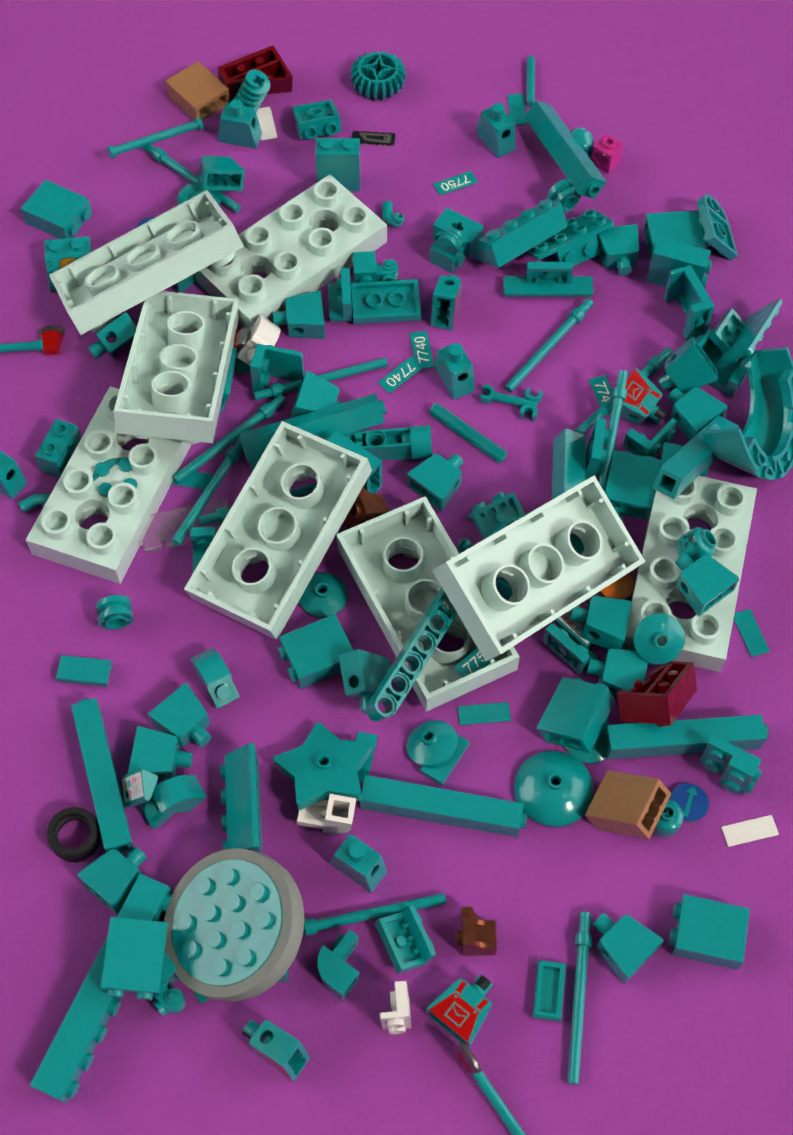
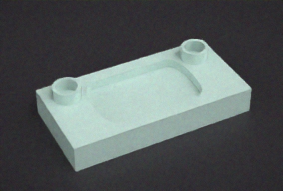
M208 190L53 272L49 276L80 335L89 330L93 333H98L113 322L115 316L209 265L212 267L226 265L234 258V252L244 246L233 223Z

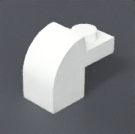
M259 314L250 328L249 337L244 347L238 352L237 358L250 365L257 344L274 346L280 335V328Z
M330 794L329 800H321L299 810L297 825L323 829L322 833H347L351 830L356 798Z

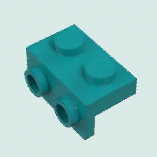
M414 905L407 906L400 913L380 918L375 923L397 974L425 966L436 955L433 942L428 937L422 924V918L417 913Z

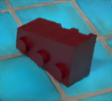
M274 45L218 67V80L229 89L230 98H235L246 74L253 69L263 72L268 77L270 89L267 94L292 92L293 76Z
M671 661L650 672L649 679L646 681L637 680L634 682L633 689L628 692L626 690L619 691L617 696L621 721L656 724L659 727L672 725L697 691L694 662Z

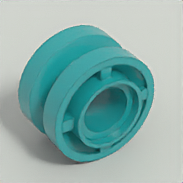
M563 179L549 190L547 199L560 202L565 214L579 203L581 195L578 194L568 179Z
M112 595L100 599L96 603L98 625L107 630H116L129 626L134 621L130 598L123 595Z

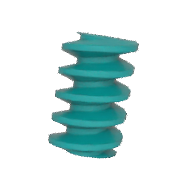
M250 70L246 74L234 99L241 100L243 106L253 108L257 112L270 89L268 77L259 70Z

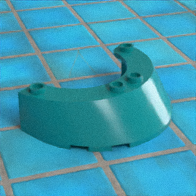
M788 347L756 350L746 361L745 370L749 376L750 410L744 430L741 431V428L721 430L718 424L713 423L709 424L703 432L704 443L708 444L709 448L720 460L768 481L783 478L793 466V360Z

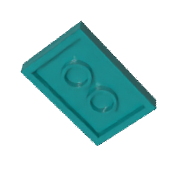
M418 279L351 283L354 324L421 321Z

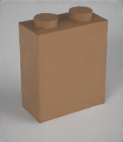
M199 61L165 80L168 97L193 120L200 117L203 121L222 110L226 104H230L229 89Z
M607 771L585 816L598 830L650 839L671 793L659 778Z

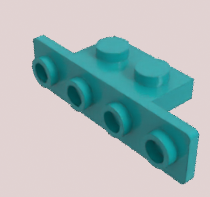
M527 262L526 276L504 277V296L592 297L594 293L593 278L591 276H572V262Z

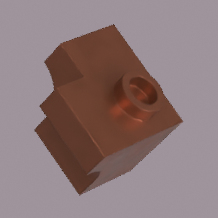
M364 487L361 489L344 520L347 530L390 512L382 494L370 493Z
M473 907L461 908V930H456L457 947H462V956L496 955V920L480 919L474 913Z

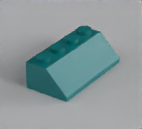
M551 199L542 200L539 202V205L523 211L515 219L506 221L500 228L488 231L486 236L478 240L473 253L474 259L499 268L564 230L568 225L562 204Z
M248 743L226 754L225 764L220 765L221 781H226V789L221 790L222 806H226L227 815H222V829L227 831V841H223V850L238 848L262 853L259 762L255 743Z

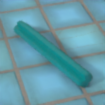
M435 403L430 408L431 416L498 463H502L506 459V450L438 403Z

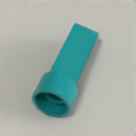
M430 425L355 431L344 435L381 461L411 458L412 460L427 459L432 456Z

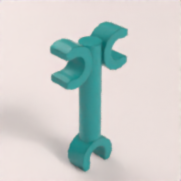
M486 384L483 385V392L489 395L481 394L480 402L489 404L492 401L519 406L521 407L520 419H523L525 413H531L532 422H535L538 413L537 404L542 401L543 391L539 390V394L534 397L530 395L531 388L528 387L525 391V398L495 392L491 385Z

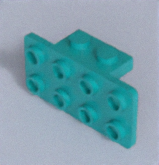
M587 210L579 217L567 219V228L526 251V253L536 260L555 254L556 262H572L573 266H576L601 254L596 234L613 227L614 222L597 210Z
M780 298L750 314L745 321L740 318L733 308L724 313L709 336L714 345L723 353L716 364L719 369L724 366L731 367L739 358H747L755 352L756 349L754 347L763 339L764 331L772 325L771 320L780 312L779 308L783 303Z

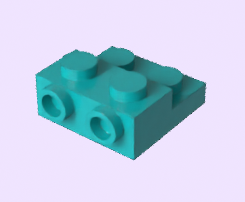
M332 99L291 106L300 139L311 140L316 136H333L338 132H342L340 115Z
M713 734L699 761L707 770L722 774L719 784L723 785L725 790L742 796L744 792L751 793L762 773V770L758 769L762 759Z

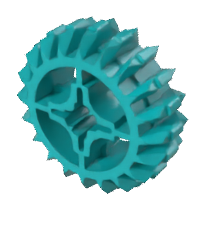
M372 50L370 54L365 52L364 56H358V59L354 61L351 67L352 85L355 91L360 92V96L366 95L367 99L374 97L375 100L377 98L384 100L386 96L392 98L393 93L398 94L399 90L403 89L406 80L405 67L402 60L397 59L396 54L390 55L389 51L382 53L381 50L379 52Z

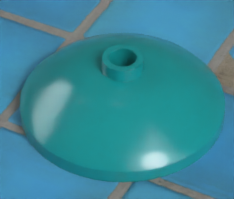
M544 751L531 756L521 765L515 778L514 793L516 801L524 803L523 813H528L527 817L546 827L558 828L571 825L586 814L593 799L594 786L589 771L577 758L560 751ZM557 779L559 780L560 784L553 785L551 783V780Z

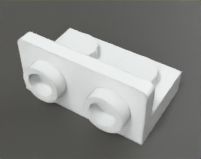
M399 981L395 982V991H390L392 1012L380 1013L383 1031L388 1030L389 1034H402L406 1032V1029L412 1028L407 982Z

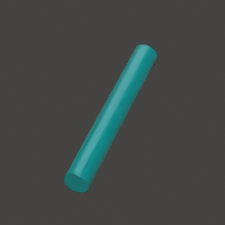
M534 56L527 57L526 105L531 107L535 102Z

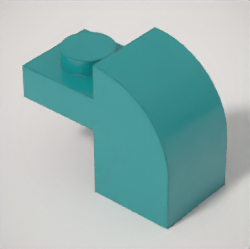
M211 647L190 658L200 681L205 685L217 709L240 697L231 679V674L216 649Z
M180 775L155 786L150 801L143 803L141 808L151 828H159L175 813L192 811L206 798V795L196 775Z
M350 929L345 936L343 934L338 936L332 945L333 951L323 945L317 960L322 984L342 1002L360 979L359 972L345 962L359 944V936Z

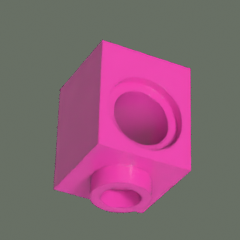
M605 133L594 145L591 161L597 168L609 174L620 162L623 143Z

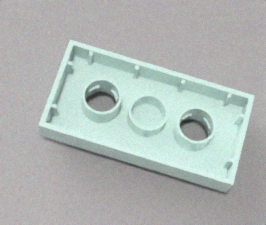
M329 174L240 233L238 236L244 247L235 251L234 258L226 265L220 267L209 265L196 272V282L208 294L214 297L239 299L238 323L250 330L259 314L272 322L273 312L286 311V298L317 291L339 276L341 268L352 267L353 252L375 251L387 242V224ZM323 227H330L335 229V231L332 232L330 229ZM253 273H265L268 276L263 279L261 276Z
M161 291L144 301L113 410L115 433L133 435L139 439H149L152 437L176 439L187 444L213 443L239 321V299Z
M110 386L26 538V542L32 555L121 584L171 486L172 476L180 468L191 444L176 439L152 437L145 439L149 441L147 444L136 445L131 451L122 449L125 443L137 438L133 435L115 433L113 410L119 389ZM112 458H129L132 467L131 471H121L118 462L110 468L107 476L99 477L95 481L93 480L94 468L98 463ZM127 478H133L137 481V488L132 484L123 483V481ZM102 483H110L112 485L108 492V497H102L99 494L98 487ZM92 515L108 517L106 523H97L90 527L89 530L81 527L83 521Z
M282 421L185 586L184 590L191 599L277 640L372 472L368 458ZM309 477L317 480L318 483L315 490L309 495L294 497L290 494L291 486L295 481H304ZM261 560L268 563V572L260 581L246 583L242 580V572L248 564H256Z
M594 475L432 571L483 658L487 661L504 653L646 561ZM570 534H576L581 539L584 545V551L581 555L573 549L570 542ZM503 577L509 582L513 591L509 601L505 600L498 593L496 578Z
M698 476L675 499L655 490L653 506L641 553L646 562L638 566L625 641L621 649L636 651L633 635L639 622L648 615L664 613L674 617L681 624L685 634L683 649L673 661L694 662L695 667L721 672L727 657L757 488ZM697 518L710 525L711 532L716 539L717 545L711 557L740 579L732 593L699 617L696 614L691 619H680L672 615L671 609L667 604L680 601L690 605L677 587L676 583L682 570L675 562L680 557L678 554V540L682 535L690 531L687 520ZM658 637L657 643L659 645L663 644L665 637Z
M426 496L336 534L337 549L396 657L442 587L432 570L459 555ZM402 553L408 558L417 559L418 563L410 569L400 570L391 566L388 560L392 556ZM443 601L444 607L449 610L448 604ZM457 613L446 633L456 638H462L464 646L454 652H445L436 647L412 686L425 711L427 712L518 670L520 657L514 646L495 659H491L485 668L462 677L453 668L473 652L477 646ZM430 620L431 626L437 630L436 624ZM418 641V646L424 650L423 644ZM405 661V667L411 671V665Z

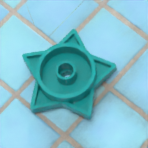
M317 722L302 746L274 756L273 763L275 767L295 782L297 808L302 810L321 800H329L330 794L356 798V801H361L362 794L357 773L372 753L373 748L371 742L340 740L321 722Z

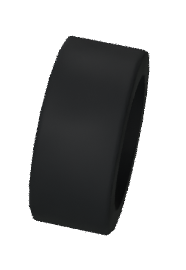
M78 807L66 808L55 814L49 822L46 832L48 843L54 853L64 861L70 862L82 861L91 856L98 848L101 839V832L96 819L89 811ZM81 820L85 822L90 831L87 841L78 848L66 849L63 847L58 839L61 828L70 821Z

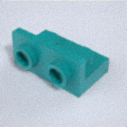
M341 268V278H337V283L328 284L329 316L331 322L352 321L350 268Z
M505 491L492 497L493 502L486 505L483 501L471 507L473 512L468 514L467 517L468 519H473L482 539L491 536L492 532L510 517L519 520L525 516L515 492L506 495Z
M551 623L545 629L543 643L579 675L586 670L590 658H597L591 650L586 648L561 625L557 627Z

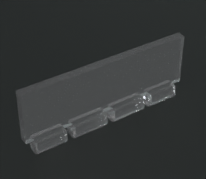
M227 498L208 502L199 517L214 513L216 509L222 507L229 508ZM194 505L151 514L137 539L138 546L143 545L145 553L162 549L160 541L165 540L166 548L176 546L171 540ZM197 518L192 527H216V532H218L222 523L218 521L200 526ZM190 529V531L188 532L187 535H189L190 542L192 543V541H191V536H190V533H191V529ZM185 538L180 545L186 544Z

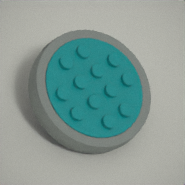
M236 848L221 850L203 858L190 868L180 880L171 896L172 899L167 907L164 922H168L165 951L167 956L176 965L175 974L179 980L194 992L206 998L219 1001L247 1000L262 994L276 984L294 961L304 930L302 897L297 884L288 871L267 855L252 850Z

